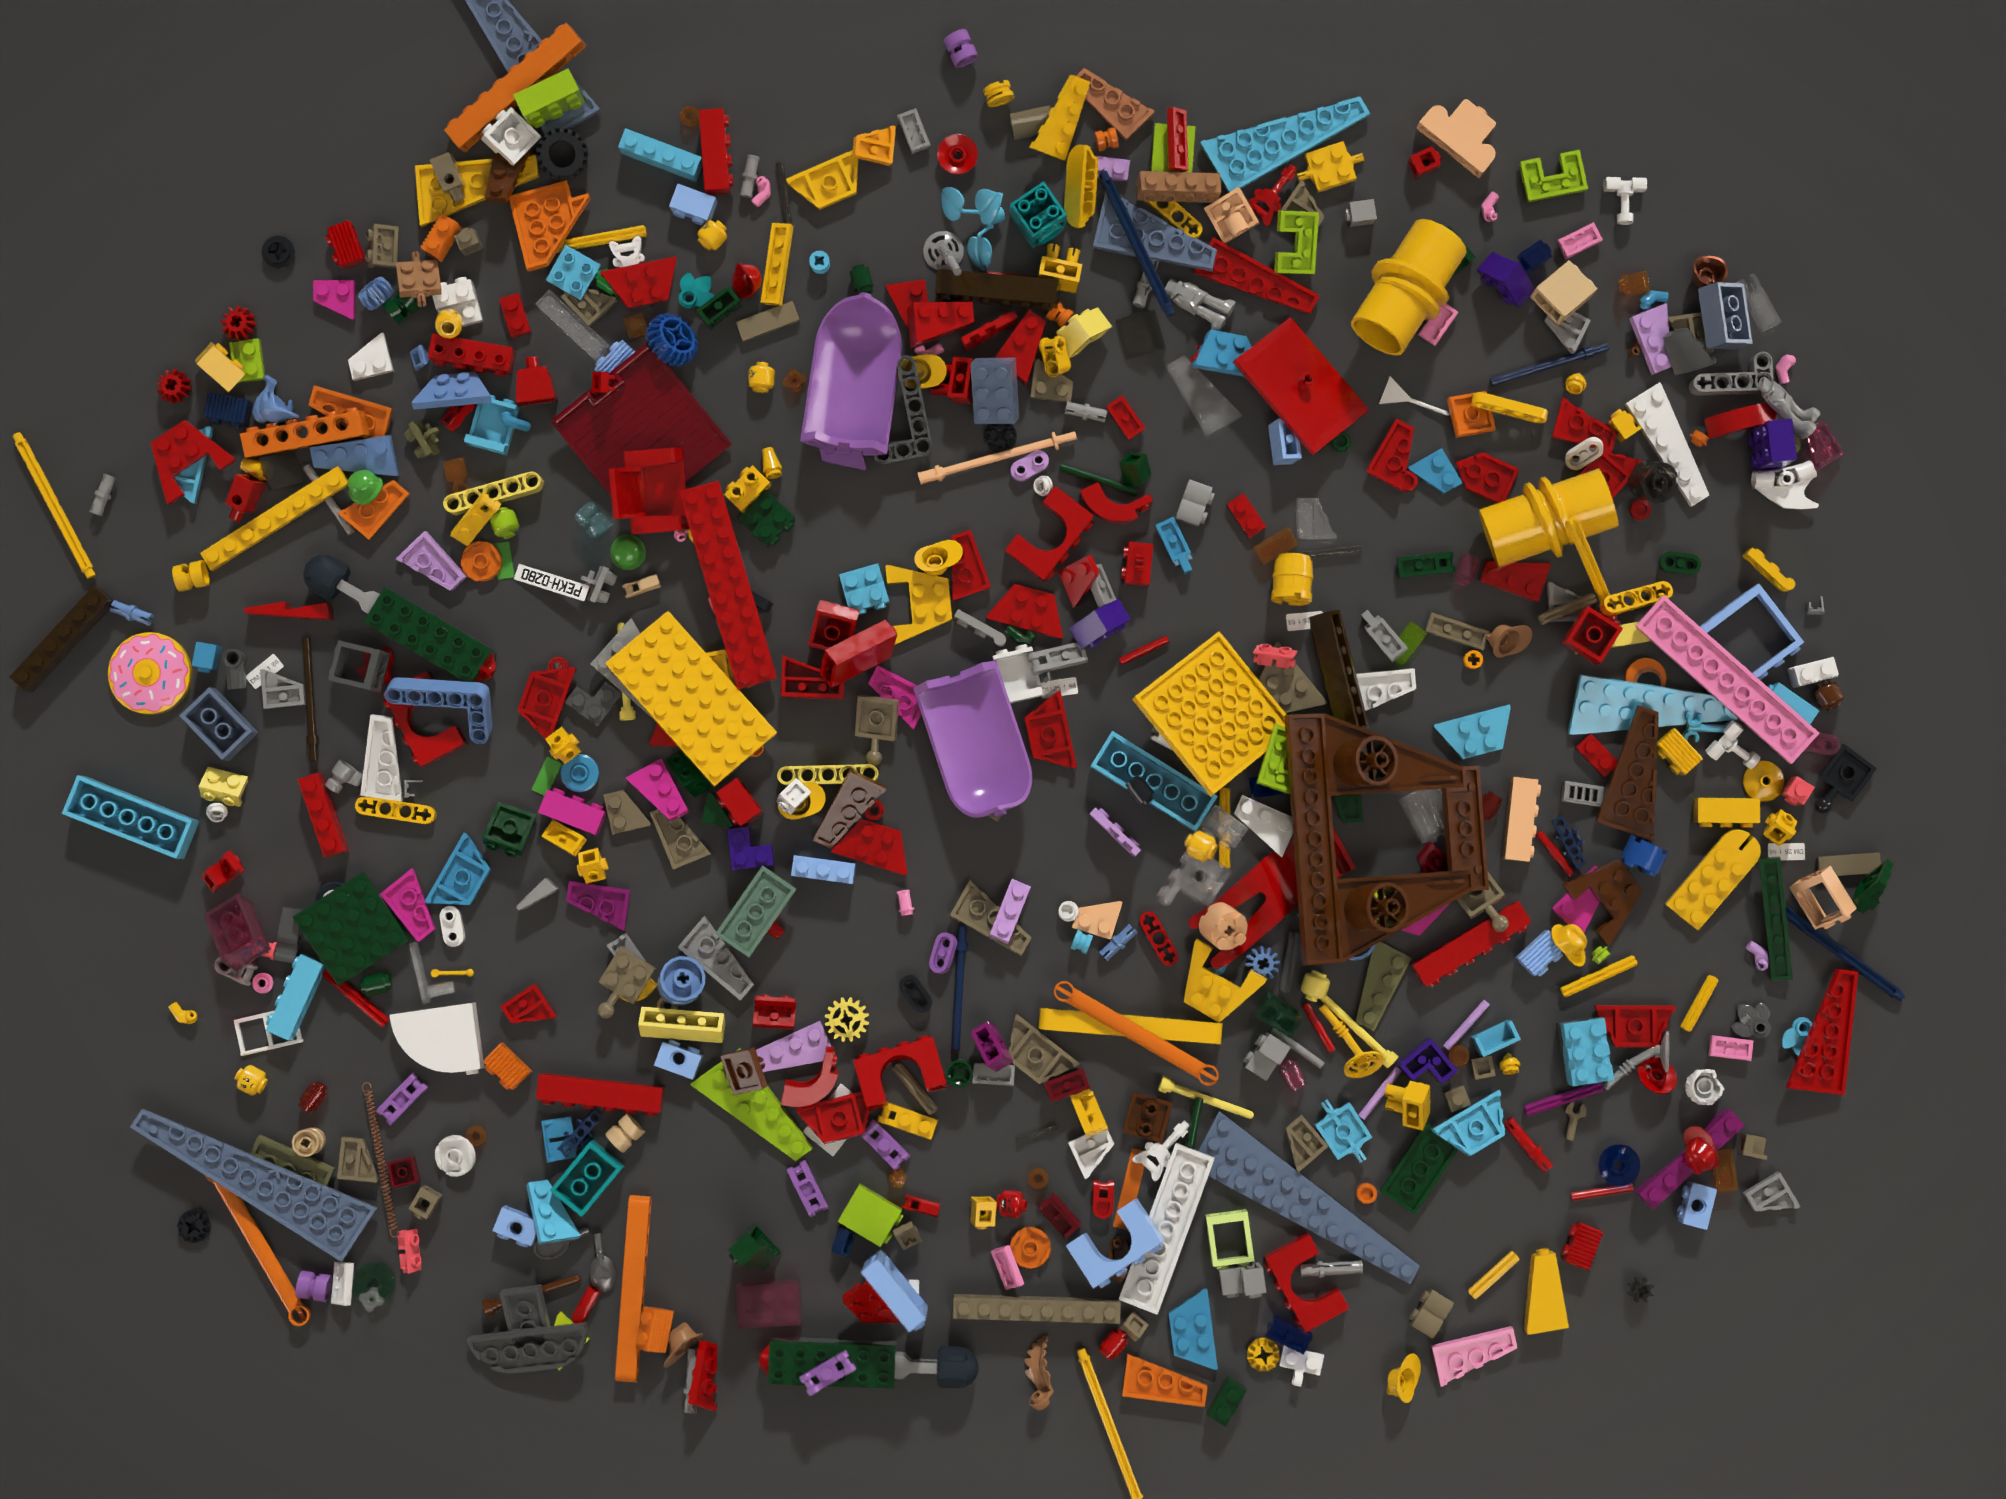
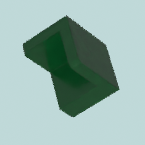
M1129 452L1119 463L1125 484L1142 486L1151 476L1147 454Z

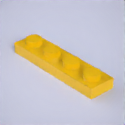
M772 223L761 295V303L764 305L782 306L794 228L791 224Z

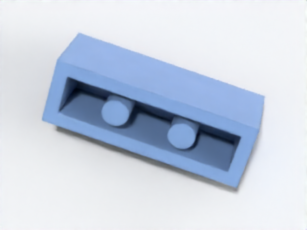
M794 855L791 876L854 884L857 864Z

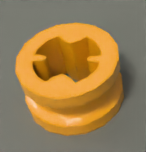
M1469 651L1465 654L1463 663L1468 669H1476L1482 665L1483 656L1478 651ZM1471 654H1474V657L1478 658V662H1475L1476 665H1472V662H1468V658L1471 657Z

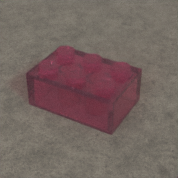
M240 893L235 894L204 914L222 962L233 970L238 971L271 950L252 902Z
M800 1279L737 1284L738 1329L802 1324Z

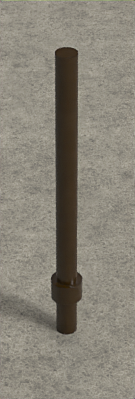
M302 638L308 728L306 745H309V761H317L319 736L316 735L311 639Z

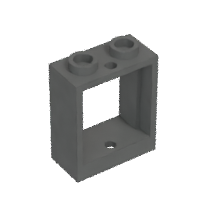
M338 640L328 680L381 693L391 653ZM351 649L371 654L364 683L343 679Z

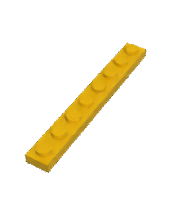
M335 467L200 553L211 571L216 570L347 487L348 480L340 467Z

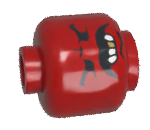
M1004 1190L1001 1194H998L996 1210L999 1211L1001 1216L1019 1218L1022 1212H1026L1027 1200L1024 1199L1022 1192Z

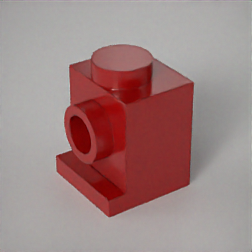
M1433 146L1410 156L1407 162L1417 180L1421 176L1438 169L1442 159L1439 152L1435 151ZM1422 161H1427L1428 166L1425 167Z

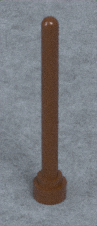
M576 1274L542 1285L543 1294L581 1281V1276ZM489 1298L482 1301L486 1316L496 1314V1311L503 1307L501 1299Z

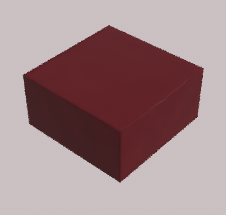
M415 1156L387 1163L392 1188L420 1181Z

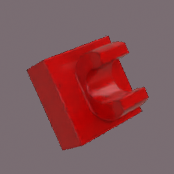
M592 372V393L614 391L615 387L609 386V379H615V376L609 375V372Z

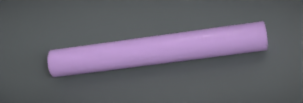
M1483 1000L1445 1042L1443 1047L1450 1051L1490 1004Z
M1395 1066L1358 1116L1363 1120L1368 1117L1385 1095L1387 1084L1392 1085L1402 1071Z

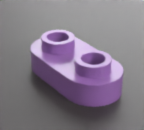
M944 932L937 936L929 960V966L933 972L943 974L950 969L957 947V939L953 934ZM949 940L950 945L947 947L946 942ZM943 960L944 965L941 967L940 962Z

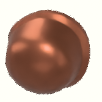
M1715 256L1699 257L1692 265L1693 282L1699 288L1716 282H1724L1728 275L1726 263L1721 258Z

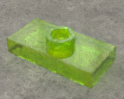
M1410 621L1399 636L1408 648L1404 654L1395 660L1401 666L1404 665L1428 634L1412 621Z

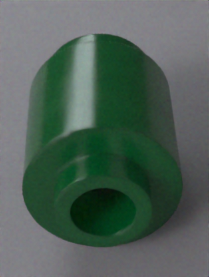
M864 264L853 266L849 274L854 292H857V295L863 292L871 294L874 285L869 267H864Z
M382 972L364 976L363 981L360 982L362 993H366L368 997L387 993L388 990L393 989L389 973L384 974Z

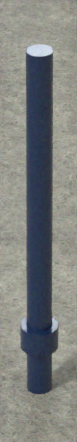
M1607 343L1595 347L1588 346L1574 354L1491 378L1490 384L1493 387L1577 360H1588L1594 358V355L1609 351V346Z
M961 925L958 928L956 947L953 1050H960L965 951L968 950V942H966L967 926Z

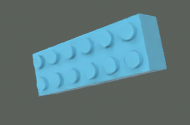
M1114 731L1110 733L1090 768L1126 790L1128 788L1125 784L1136 775H1139L1140 778L1143 777L1155 792L1152 795L1154 799L1148 804L1194 832L1197 831L1218 797L1215 794L1210 797L1201 785Z
M77 775L62 811V814L176 859L185 858L200 822L81 775Z

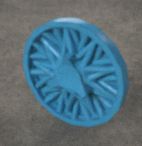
M578 754L562 765V782L574 792L589 791L595 786L599 778L597 763L587 755Z

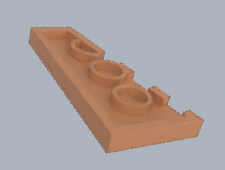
M1085 68L1076 75L1090 82L1085 100L1112 128L1115 127L1116 132L1125 141L1155 114L1153 109L1145 107L1138 100L1127 96L1123 91L1109 85L1105 80Z

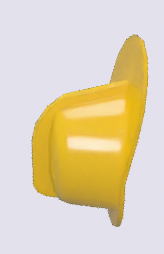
M934 354L911 356L916 363L921 388L934 387L944 381L947 368L945 362L940 357ZM908 359L903 360L901 368L905 371L910 370L912 362ZM907 380L905 387L915 389L916 382L914 380Z
M945 540L925 546L916 552L914 557L915 564L928 575L939 576L948 567L953 566L961 559L963 548L960 543L954 540Z
M813 782L802 783L811 791L810 795L791 815L781 810L778 806L780 813L785 818L791 820L816 814L824 807L826 801L823 788Z
M1561 924L1554 925L1551 935L1555 945L1575 966H1583L1586 960L1584 949L1587 946L1584 932L1574 924L1566 926Z
M1413 1353L1407 1355L1401 1367L1391 1370L1388 1375L1386 1392L1389 1395L1399 1397L1404 1403H1409L1412 1400L1420 1377L1421 1363L1417 1355Z

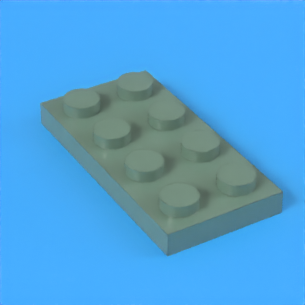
M762 865L715 934L750 958L797 889Z

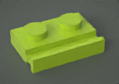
M255 338L229 342L231 361L236 359L244 366L242 370L245 372V375L238 383L264 380L265 370L261 340Z

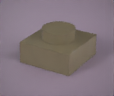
M1491 1055L1470 1059L1474 1080L1496 1076Z
M1464 1085L1443 1092L1451 1112L1471 1105Z
M1133 1311L1126 1318L1120 1329L1136 1342L1149 1325Z

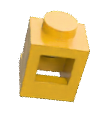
M1621 409L1611 414L1610 417L1612 419L1607 422L1608 426L1617 432L1616 437L1620 443L1642 429L1640 425L1637 427L1634 425L1635 420L1631 414H1627L1625 410L1622 412Z
M990 1196L971 1197L970 1222L977 1229H988V1227L995 1226L997 1202Z

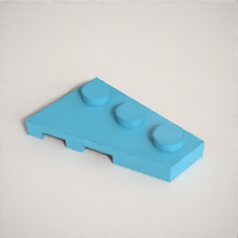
M548 1180L529 1182L526 1188L539 1245L579 1239L581 1235L560 1199L550 1191L552 1188Z

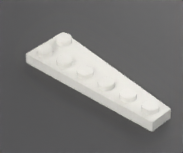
M1659 382L1627 402L1625 406L1636 424L1641 426L1642 429L1640 430L1689 506L1692 507L1708 497L1709 493L1663 386Z

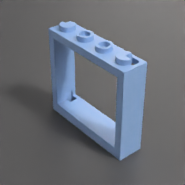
M1756 584L1699 627L1708 633L1756 596L1792 642L1752 672L1761 680L1769 674L1767 672L1768 669L1772 666L1774 669L1785 662L1783 660L1784 657L1788 654L1792 656L1801 650L1799 646L1804 641L1762 586Z
M880 1248L865 1261L861 1273L909 1332L913 1329L917 1331L925 1325L928 1305L883 1249Z

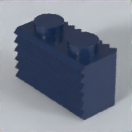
M208 392L203 416L209 419V423L221 425L222 421L229 423L228 426L241 429V425H249L248 422L253 403L248 399Z

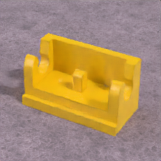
M1088 1089L1070 1096L1087 1138L1108 1130L1093 1091Z

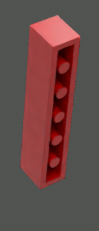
M1514 901L1497 911L1499 915H1503L1508 919L1509 925L1505 931H1496L1492 927V919L1489 916L1410 964L1422 985L1435 986L1441 982L1439 978L1447 975L1449 977L1458 971L1457 967L1462 964L1467 966L1476 960L1475 956L1480 953L1485 955L1493 950L1492 946L1498 942L1502 945L1511 939L1510 935L1517 932V934H1520L1527 930V925L1531 923V920L1520 902Z
M541 1073L538 1077L536 1099L541 1100L542 1104H554V1101L562 1102V1106L574 1107V1104H583L582 1108L595 1109V1106H601L604 1111L614 1112L618 1108L624 1109L623 1113L636 1114V1111H644V1115L656 1116L663 1109L665 1087Z

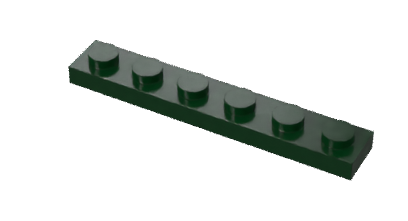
M1780 856L1758 858L1771 980L1793 979L1781 858Z

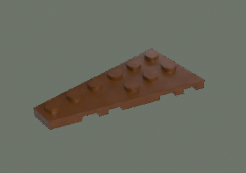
M1637 705L1595 821L1655 842L1654 823L1656 818V758L1658 753L1659 712Z

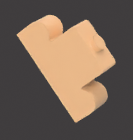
M1464 99L1450 117H1448L1447 110L1444 107L1433 106L1416 127L1478 178L1481 177L1495 158V149L1489 144H1482V142L1492 132L1496 122L1487 115V112L1482 107L1475 106L1468 99Z

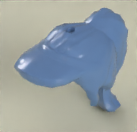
M269 375L263 376L266 386L255 400L252 410L254 419L261 424L266 422L283 423L290 419L299 418L298 414L292 412L293 401L289 399L286 406L282 399L274 395L277 381Z

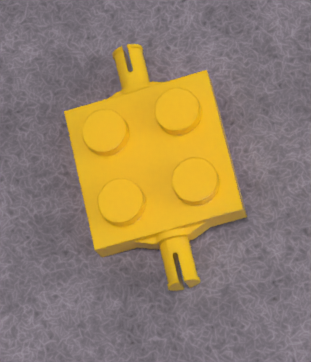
M1344 141L1305 153L1304 157L1308 165L1307 171L1297 173L1296 176L1298 182L1311 179L1317 193L1356 181L1357 177L1353 164L1364 161L1363 153L1350 156Z

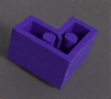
M1492 252L1477 268L1481 276V282L1486 286L1491 285L1501 292L1502 300L1508 305L1513 304L1520 308L1535 290L1519 263Z
M1117 599L1094 610L1071 626L1069 630L1081 649L1087 646L1093 648L1101 643L1100 638L1105 640L1113 635L1114 632L1116 634L1125 629L1126 626L1124 624L1131 619L1120 600Z
M750 827L727 829L732 870L762 867V865L764 867L775 865L773 845L752 847Z
M1428 1037L1396 1063L1411 1081H1414L1424 1071L1428 1070L1438 1083L1443 1084L1458 1071L1432 1038Z

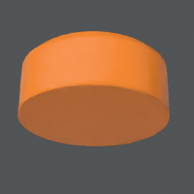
M1362 1183L1356 1189V1197L1363 1204H1371L1377 1198V1190L1370 1183Z

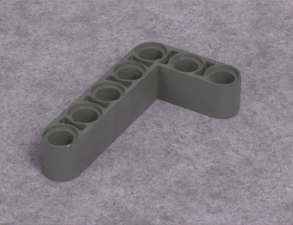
M908 355L899 358L897 368L912 438L889 442L887 449L889 455L886 459H880L877 455H874L875 460L881 464L925 456L932 450V441L916 363ZM905 359L912 362V368L908 371L901 368V362ZM907 380H914L916 382V388L913 391H908L905 388ZM912 400H918L921 404L920 409L912 411L909 408V403ZM917 420H921L925 424L924 429L921 431H916L913 428V424ZM925 440L928 442L929 447L926 451H920L917 448L919 441ZM902 444L907 445L909 448L906 455H900L897 452V448Z

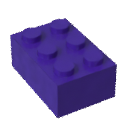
M1792 419L1766 421L1750 431L1748 443L1750 447L1752 446L1750 463L1754 467V471L1780 469L1797 460Z

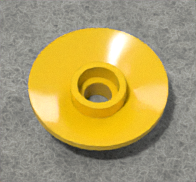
M1759 761L1754 768L1746 769L1743 775V787L1751 798H1759L1760 802L1771 801L1782 792L1784 776L1780 768L1774 763ZM1764 777L1769 780L1767 785L1762 781Z

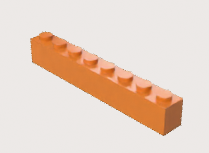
M567 23L559 25L554 30V34L549 38L543 39L539 43L538 48L524 56L522 62L512 66L505 77L496 80L489 91L481 93L473 105L465 107L463 113L458 118L452 119L444 131L459 149L464 152L468 151L483 137L482 131L489 123L493 126L497 122L495 118L502 110L507 112L510 108L515 110L518 107L513 94L555 75L587 45Z

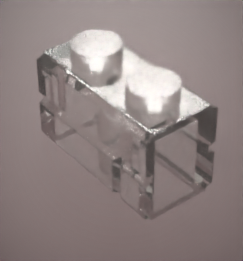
M1214 804L1200 824L1203 827L1202 831L1204 833L1218 837L1220 839L1218 843L1226 849L1230 847L1235 849L1249 830L1248 827L1216 804Z

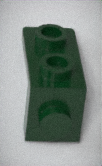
M681 749L666 760L680 782L694 798L711 786Z

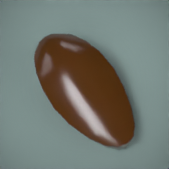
M1122 1236L1112 1238L1108 1248V1259L1119 1260L1128 1254L1130 1246L1125 1238ZM1131 1264L1126 1267L1128 1271L1121 1276L1113 1275L1118 1283L1123 1282L1127 1278Z

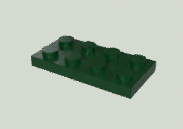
M1428 1123L1425 1124L1423 1131L1420 1130L1379 1190L1414 1215L1458 1151L1456 1147L1436 1135L1431 1130L1434 1127Z

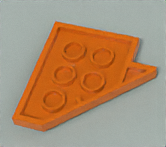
M567 180L514 194L509 198L528 272L549 266L591 200L588 193L572 198Z

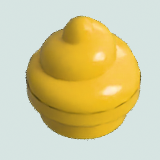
M1580 373L1569 376L1565 382L1566 389L1571 394H1580L1585 390L1587 384Z
M1506 1053L1499 1064L1500 1070H1502L1504 1075L1518 1073L1521 1066L1518 1059L1513 1057L1511 1053Z

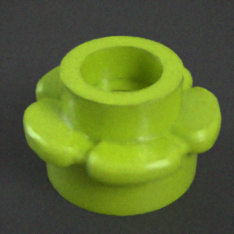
M1599 946L1591 954L1593 956L1592 961H1595L1598 965L1610 955L1607 950L1608 947L1602 948Z

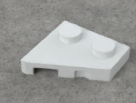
M384 332L377 335L348 359L352 380L357 381L394 372Z

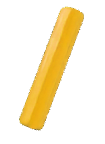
M1712 975L1707 976L1680 1025L1683 1030L1691 1032L1719 982L1716 977Z
M1510 1251L1470 1287L1468 1293L1474 1299L1480 1297L1519 1261V1257L1515 1252Z

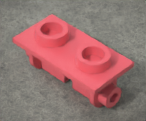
M1260 644L1253 651V654H1255L1254 662H1257V665L1272 666L1274 659L1276 660V667L1294 668L1296 663L1294 657L1297 654V650H1292L1290 647L1275 648L1269 644Z
M418 1229L399 1231V1235H397L399 1250H405V1253L399 1254L400 1269H402L403 1273L422 1270Z

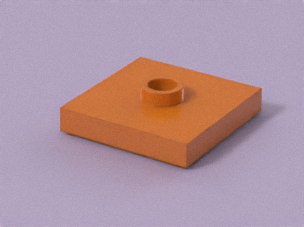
M1473 393L1446 399L1456 438L1496 430L1492 412L1471 405Z

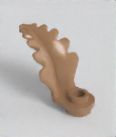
M1047 1335L1037 1339V1343H1032L1031 1347L1033 1350L1028 1349L1027 1351L1031 1358H1025L1024 1360L1025 1364L1029 1367V1369L1025 1370V1374L1037 1387V1391L1031 1396L1029 1404L1038 1411L1048 1406L1050 1402L1049 1397L1054 1392L1050 1382L1051 1375L1046 1370L1047 1360L1044 1359L1046 1343L1048 1341Z

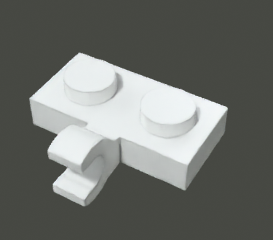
M1283 1345L1278 1365L1294 1369L1291 1384L1301 1387L1303 1372L1320 1376L1324 1354Z

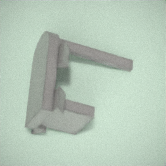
M1820 596L1821 607L1813 609L1811 602L1806 605L1807 611L1805 613L1813 615L1824 614L1823 596Z
M404 780V798L414 797L415 794L407 793L409 788L407 782H423V780Z

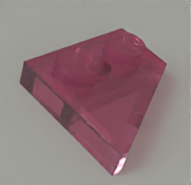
M1824 419L1816 423L1815 431L1807 438L1814 469L1818 471L1845 453Z

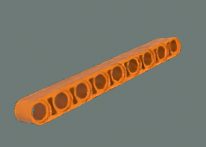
M630 1195L628 1201L615 1381L637 1382L640 1349L636 1348V1338L644 1307L651 1196Z

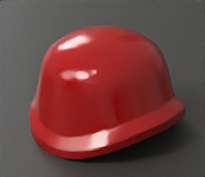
M737 263L732 279L734 292L741 299L750 298L760 289L762 283L761 274L754 265Z

